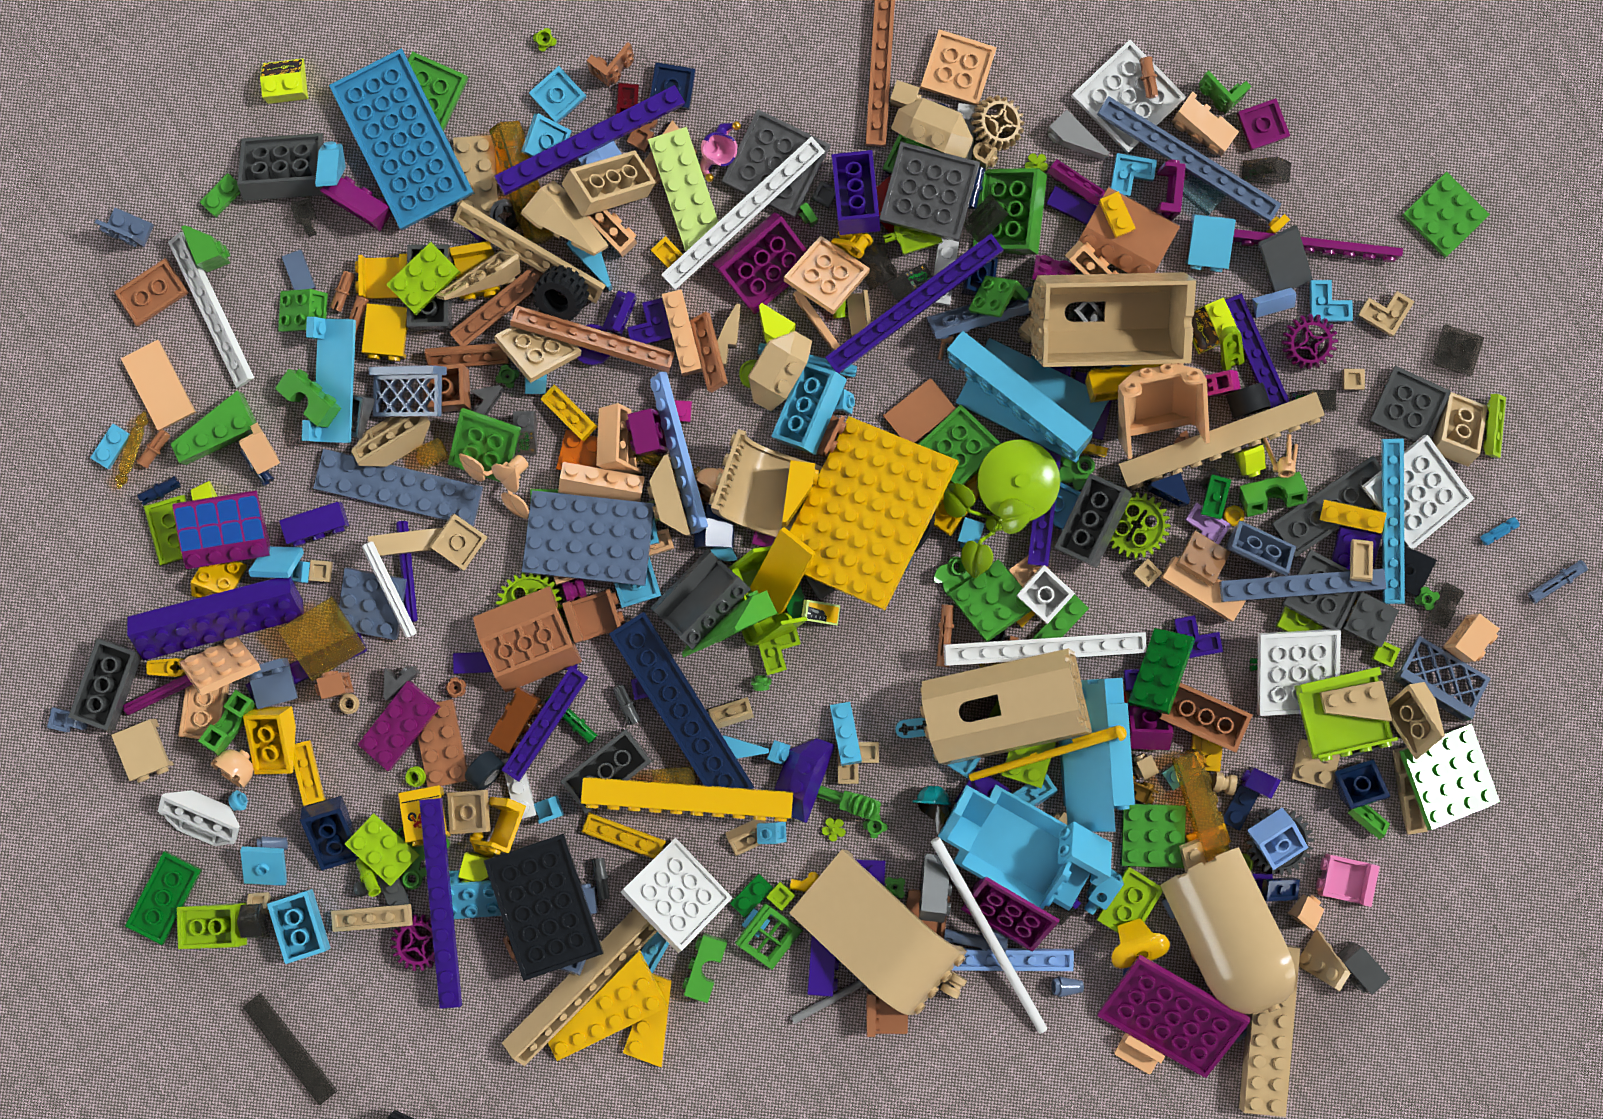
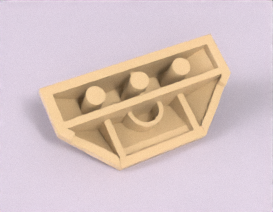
M921 98L898 109L891 127L892 130L906 138L962 158H967L974 140L962 113L925 98Z
M792 331L768 341L748 376L754 403L772 411L787 399L807 364L812 345L811 339L796 331Z
M427 416L389 417L367 430L351 451L359 466L387 467L422 446L430 426V421Z
M667 454L663 456L649 480L650 486L647 487L650 499L654 498L656 506L653 507L655 518H660L661 523L688 537L691 534L670 458Z

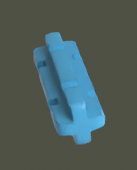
M1515 517L1510 518L1506 523H1502L1482 535L1480 539L1484 545H1489L1494 540H1498L1511 532V530L1518 528L1520 524Z

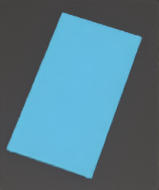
M991 338L987 340L984 348L1091 432L1093 431L1109 400L1090 403L1085 384L1050 367H1043L1038 361ZM969 379L967 380L959 397L956 399V404L962 405L964 408L1075 463L1079 460V456L1077 459L1066 457L1060 451L1062 448L1057 444L1051 445L1044 439L1045 435L1043 433L1033 431L1028 426L1030 424L1024 418L1020 420L1012 413L1014 410L1009 406L1003 407L996 401L997 397L992 393L990 395L986 394L980 388L982 386L977 381L973 383Z

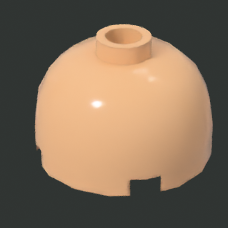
M705 468L695 475L698 490L701 493L700 497L707 503H709L712 493L717 491L718 485H716V480L719 473L723 474V469Z
M233 749L224 750L211 762L215 770L218 768L222 769L221 775L236 786H241L242 789L249 783L254 772L253 764L249 761L251 756L242 749L239 752Z

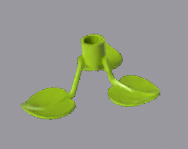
M950 483L944 492V508L950 516L960 518L967 511L970 514L987 519L986 527L989 533L982 537L978 543L968 541L963 546L961 552V560L965 570L973 578H978L990 568L993 562L991 548L982 543L990 536L995 535V532L1004 531L1008 534L1020 532L1031 520L1035 509L1020 500L1007 499L999 506L998 515L1000 518L995 515L991 516L990 514L980 513L970 509L975 503L973 492L965 485Z

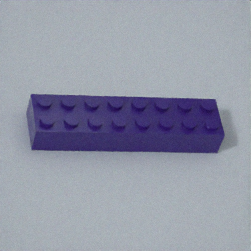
M291 576L289 578H274L128 616L127 636L144 661L304 619L303 599Z

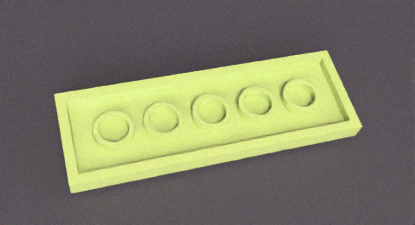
M684 127L650 138L648 142L686 252L718 223V219L688 129Z

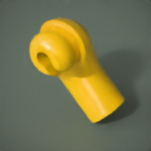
M483 833L471 834L470 842L474 851L492 858L493 853L487 854L479 851V846L473 844L474 840L483 841Z
M810 872L803 881L791 879L789 889L807 892L819 875L816 872Z

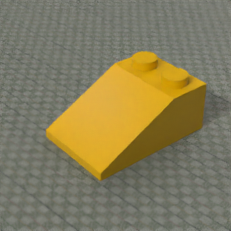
M790 460L782 528H787L812 490V486L817 485L819 470L815 469V463Z
M292 706L265 707L261 709L255 707L243 715L254 774L293 773L296 724Z

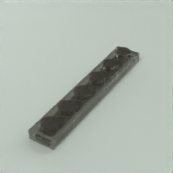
M262 993L243 1006L247 1014L319 1106L338 1091Z

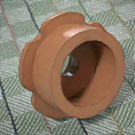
M454 677L446 684V691L453 698L461 697L466 692V683L464 680Z

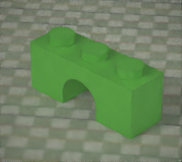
M288 369L275 387L288 401L301 402L306 395L308 406L303 414L317 427H329L341 409L336 404V399L329 394H325L322 391L323 388L318 383L311 381L308 378V374L301 369Z
M1296 472L1294 476L1289 478H1267L1262 481L1240 486L1239 500L1246 516L1250 517L1266 513L1268 499L1273 497L1282 499L1286 507L1307 503L1308 489L1300 472Z
M237 690L233 692L223 706L225 710L220 720L215 725L210 724L198 740L203 747L218 756L226 750L244 725L243 715L256 707L253 700Z
M704 933L703 938L698 937L695 946L698 953L696 958H691L688 967L692 972L690 978L685 977L682 989L685 990L684 996L708 1003L715 980L704 976L702 966L708 961L721 963L727 940Z

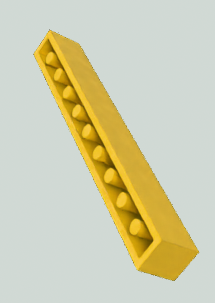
M592 777L583 778L581 803L586 804V808H598L599 805H607V809L619 810L620 806L628 807V811H640V808H649V812L661 813V809L670 810V814H682V811H691V815L703 816V812L712 813V817H724V814H733L732 818L745 819V815L754 816V820H766V817H775L774 821L787 822V818H791L793 792Z

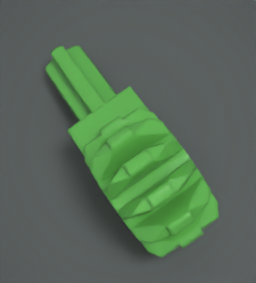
M820 786L817 794L818 798L840 805L839 809L865 819L875 820L880 813L881 803L862 794L846 790L842 793L824 786Z

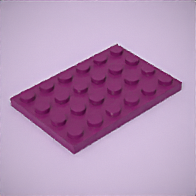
M1140 954L1097 1014L1101 1019L1204 1078H1207L1250 1023V1017L1231 1010L1212 995Z

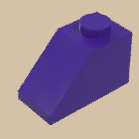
M1254 767L1245 769L1241 776L1242 786L1269 799H1272L1281 782L1278 778Z

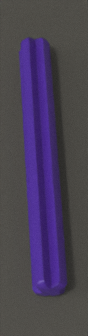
M398 521L396 523L397 533L409 531L407 521ZM411 553L399 554L401 578L407 579L404 607L411 621L416 622L418 617Z

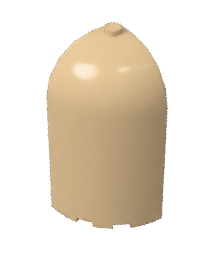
M1239 847L1215 856L1212 861L1205 863V866L1201 862L1189 868V872L1176 875L1161 884L1162 891L1206 984L1216 999L1231 1010L1243 1014L1259 1013L1268 1010L1270 1013L1279 1009V1004L1286 1001L1294 990L1296 980L1294 963L1281 932Z

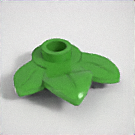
M1061 456L1060 462L1064 466L1059 470L1060 482H1072L1074 489L1077 491L1083 489L1089 474H1092L1095 469L1093 459L1089 456H1079V460L1075 463ZM1081 463L1088 465L1087 470L1081 468Z
M955 556L950 558L947 564L937 568L933 581L942 583L943 590L949 597L952 591L967 582L972 576L965 570L961 557ZM955 563L959 566L957 570L953 568Z

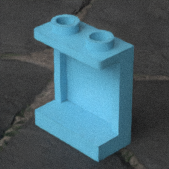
M1192 214V230L1188 258L1185 263L1190 265L1191 269L1202 270L1203 266L1211 267L1210 271L1222 272L1223 268L1229 269L1236 219Z
M1076 822L1063 827L1059 833L1058 864L1062 866L1067 862H1072L1091 873L1090 883L1096 886L1111 878L1112 843Z

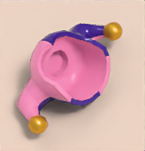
M738 121L719 124L715 132L709 133L702 140L700 168L707 182H712L714 176L710 173L712 166H728L735 159L737 144L728 133L733 129L739 130L741 128V124Z

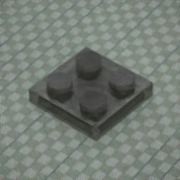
M1446 324L1443 325L1431 364L1469 377L1472 376L1484 337Z

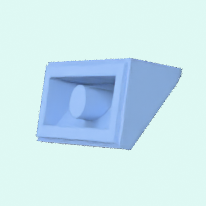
M1292 288L1252 298L1255 318L1295 307L1296 292Z

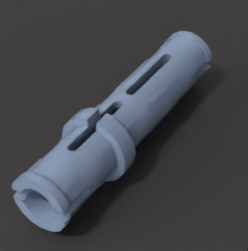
M1579 560L1569 568H1563L1559 571L1558 575L1529 592L1530 600L1536 604L1565 584H1571L1573 579L1588 571L1586 564Z
M947 928L945 930L944 939L950 943L983 948L985 951L987 949L991 950L983 935ZM997 938L1006 953L1008 939Z

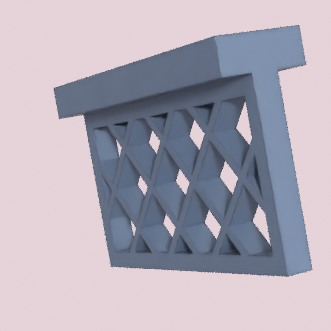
M434 365L369 367V375L374 376L373 398H375L373 417L441 416L442 375H447V367ZM415 379L420 384L416 391L411 387ZM431 379H435V387L431 391L427 384ZM381 380H384L388 385L384 391L381 390ZM399 380L404 385L400 391L395 387ZM423 389L428 394L424 401L419 397ZM392 390L396 396L390 402L387 395ZM407 390L412 395L408 401L403 397ZM399 400L403 404L400 412L394 407ZM415 400L420 405L416 412L410 407ZM431 400L434 402V412H431L427 407ZM382 401L388 406L384 412H380Z
M1421 636L1417 637L1400 671L1393 678V680L1405 687L1409 684L1425 682L1436 699L1437 706L1463 722L1473 719L1476 713L1474 710L1491 679ZM1420 643L1427 647L1429 655L1420 657L1418 652ZM1434 656H1443L1447 666L1438 668ZM1430 658L1433 669L1424 671L1421 660ZM1417 661L1419 673L1414 674L1407 670L1410 662ZM1452 667H1461L1464 677L1455 678ZM1448 668L1451 680L1442 682L1439 670ZM1435 672L1438 683H1429L1426 673ZM1476 676L1483 680L1479 688L1473 689L1470 677ZM1466 679L1469 690L1460 692L1457 681ZM1452 682L1456 694L1449 695L1446 693L1443 684ZM1470 693L1472 698L1470 707L1463 703L1462 694Z

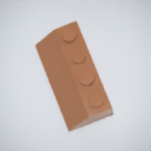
M1180 682L1170 714L1160 713L1159 719L1236 753L1252 718V714Z

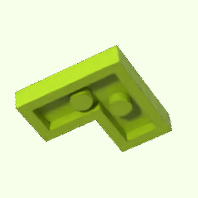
M797 629L758 645L767 676L787 670L781 650L801 644Z

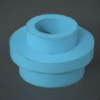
M236 790L228 798L229 805L234 811L246 809L248 800L244 793Z

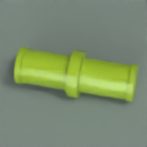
M358 858L355 863L360 872V880L365 884L368 895L375 897L381 893V888L376 880L377 874Z

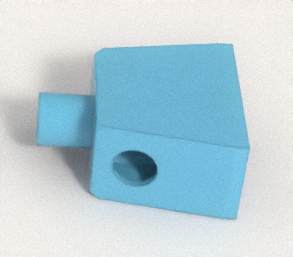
M1111 869V878L1098 886L1091 884L1087 890L1089 901L1084 909L1092 915H1095L1099 907L1106 910L1124 885L1122 875Z

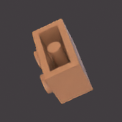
M329 671L322 673V678L316 679L315 690L317 695L321 696V699H331L354 693L349 672L338 673V671Z

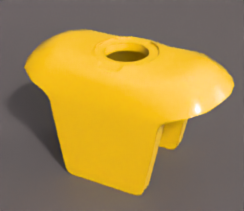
M1142 919L1118 925L1120 944L1112 952V963L1116 968H1129L1139 954L1150 961L1155 960L1168 952L1170 942L1165 935L1151 932Z

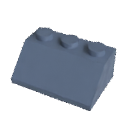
M1239 520L1229 536L1226 549L1280 575L1288 576L1296 546Z

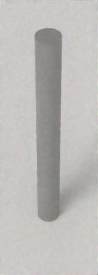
M857 980L835 992L833 997L828 996L791 1016V1019L796 1024L866 985Z

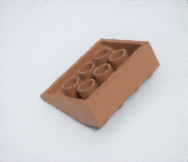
M1108 186L1102 198L1118 191ZM1120 193L1136 229L1115 238L1099 203L1078 241L1083 244L1088 242L1096 250L1093 253L1094 255L1102 256L1107 262L1127 273H1155L1180 226Z

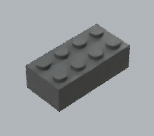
M407 245V264L427 245ZM435 245L452 263L450 246ZM435 297L417 315L407 306V327L411 331L452 330V299L442 300Z
M1089 474L1054 548L1063 554L1097 568L1131 499L1132 493L1121 486Z
M97 638L68 718L106 731H115L123 705L126 702L141 661L138 651L106 639Z
M627 728L564 777L561 783L582 810L588 813L593 808H586V804L581 803L584 777L630 780L653 760Z

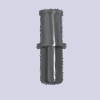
M619 685L613 688V692L620 705L619 710H622L628 725L639 722L641 719L633 705L634 701L630 700L624 686Z
M605 858L591 860L594 871L593 881H596L598 899H608L610 897L607 882L609 876H607Z

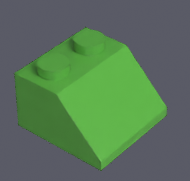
M186 225L181 226L196 265L206 272H210L230 264L228 259L230 252L221 241H217L212 236Z

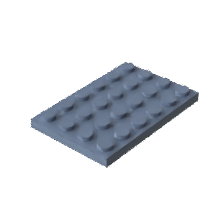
M532 490L522 572L645 586L654 518L653 507L655 504Z

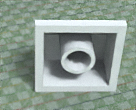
M1044 565L1026 582L1016 596L1048 624L1075 593Z

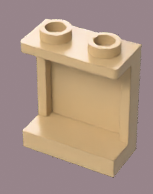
M149 719L112 735L129 781L137 780L138 783L150 779V774L155 772L157 775L169 771L168 767L174 765L173 761H169L156 729L159 727L157 719Z

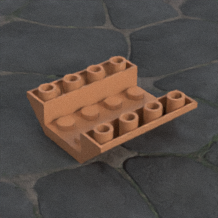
M550 586L473 617L479 642L496 680L505 693L582 662L575 643L571 642L557 609L558 603Z

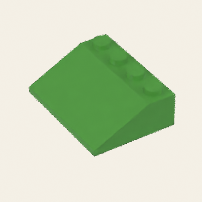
M1039 168L987 169L982 182L983 190L980 192L978 199L973 246L992 234L1004 249L1002 253L1038 255L1047 174Z
M757 590L746 595V600L743 597L693 650L688 645L682 652L683 658L725 640L777 614L767 590L758 593Z

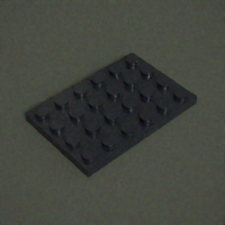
M565 833L484 860L523 981L604 954Z

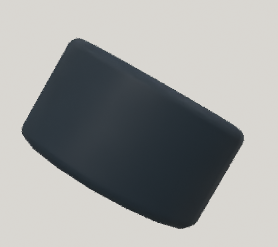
M486 751L470 764L465 772V779L477 790H484L500 776L504 763L493 752Z

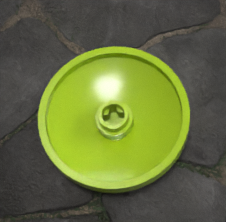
M1010 440L997 445L983 458L977 473V489L981 501L998 518H1000L998 509L1001 503L1007 499H1017L1033 507L1035 511L1031 520L1037 519L1045 514L1054 504L1060 488V474L1053 457L1042 446L1027 440Z

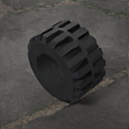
M559 265L558 268L556 266L548 268L532 290V293H534L532 299L536 301L534 303L535 307L539 308L541 313L563 320H573L588 300L589 292L587 291L588 285L584 284L585 279L580 277V273L577 271L573 272L570 267L566 269L563 265ZM555 290L563 293L566 298L561 297Z

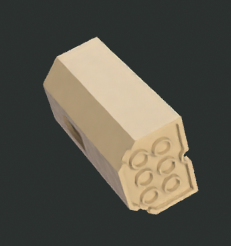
M1185 272L1037 275L1032 290V298H1029L1028 302L1029 311H1031V319H1028V330L1031 331L1032 356L1043 367L1191 363L1193 341L1192 317L1194 316L1196 280ZM1104 301V321L1073 322L1065 317V309L1072 302Z
M1069 648L922 681L921 695L923 706H920L922 718H925L927 724L924 727L926 738L930 739L934 758L938 760L939 764L959 763L1092 733L1076 655ZM998 695L1001 716L973 722H965L961 719L959 709L963 703Z

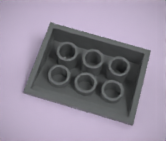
M323 133L242 138L237 185L243 201L324 195L320 191L323 186L316 187L315 184L318 152L320 147L324 145Z

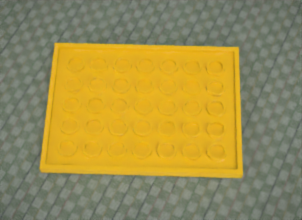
M848 416L845 422L847 425L842 435L839 434L836 440L838 443L833 453H829L818 475L817 485H813L790 532L816 552L804 576L885 611L959 462L944 454Z

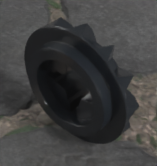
M510 199L498 200L489 209L490 218L511 230H514L521 221L520 208ZM503 210L505 213H512L511 216L506 218V221L504 218L498 217V215L503 213Z

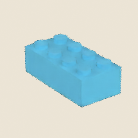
M807 363L789 393L771 437L785 445L816 455L847 379L833 370Z

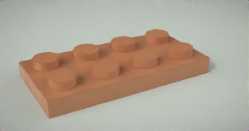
M454 699L436 702L441 708L418 735L427 787L444 786L467 781L465 779L467 763Z

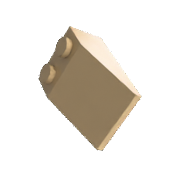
M1451 392L1439 418L1432 440L1444 458L1469 467L1480 455L1487 414L1486 405Z
M1425 682L1409 684L1388 702L1392 718L1391 722L1415 760L1445 737L1436 699Z

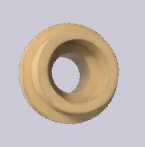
M345 694L340 698L338 705L343 713L353 714L359 709L360 702L354 694ZM348 700H351L353 702V706L351 708H348L346 706V702Z

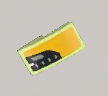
M804 599L802 617H806L807 621L838 626L840 605Z

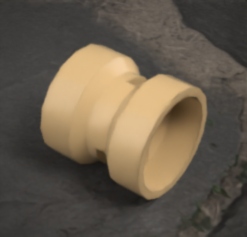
M1216 771L1212 779V792L1219 793L1222 790L1226 795L1233 796L1237 787V776L1231 774L1224 776L1222 772Z
M951 971L952 976L945 983H942L939 989L949 996L958 999L960 989L965 986L967 980Z

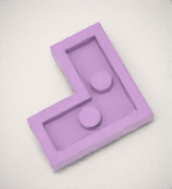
M1195 503L1184 521L1202 531L1201 534L1220 544L1231 524L1223 519L1218 520L1200 515L1202 506Z

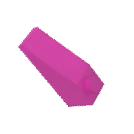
M1235 370L1205 375L1208 398L1229 394L1241 389L1238 372Z

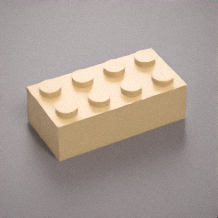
M636 151L572 168L568 171L562 182V186L582 217L646 198L656 184Z

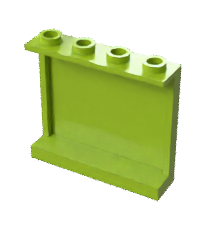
M1380 667L1294 686L1312 759L1320 758V762L1332 760V755L1339 754L1340 757L1353 755L1352 751L1359 749L1360 753L1372 750V746L1379 745L1380 748L1392 746V741L1398 740V737H1393L1389 722L1324 714L1319 694L1321 692L1379 681L1378 676L1382 675Z

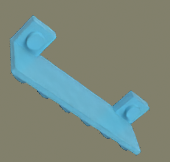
M307 317L306 337L317 339L316 383L323 388L322 391L325 394H329L336 399V404L341 409L329 427H317L310 420H303L302 441L351 442L356 320Z
M460 870L449 871L454 919L502 916L490 880L460 883V878L458 877Z

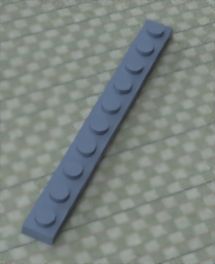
M1110 96L1107 97L1098 111L1097 115L1166 159L1179 160L1180 163L1186 164L1185 170L1267 222H1271L1280 208V202Z

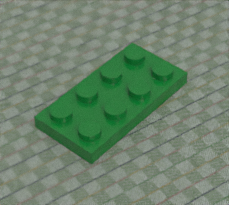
M1154 628L1128 701L1130 705L1167 715L1170 714L1195 642L1193 636Z
M164 851L125 927L163 945L177 920V907L185 905L203 869Z

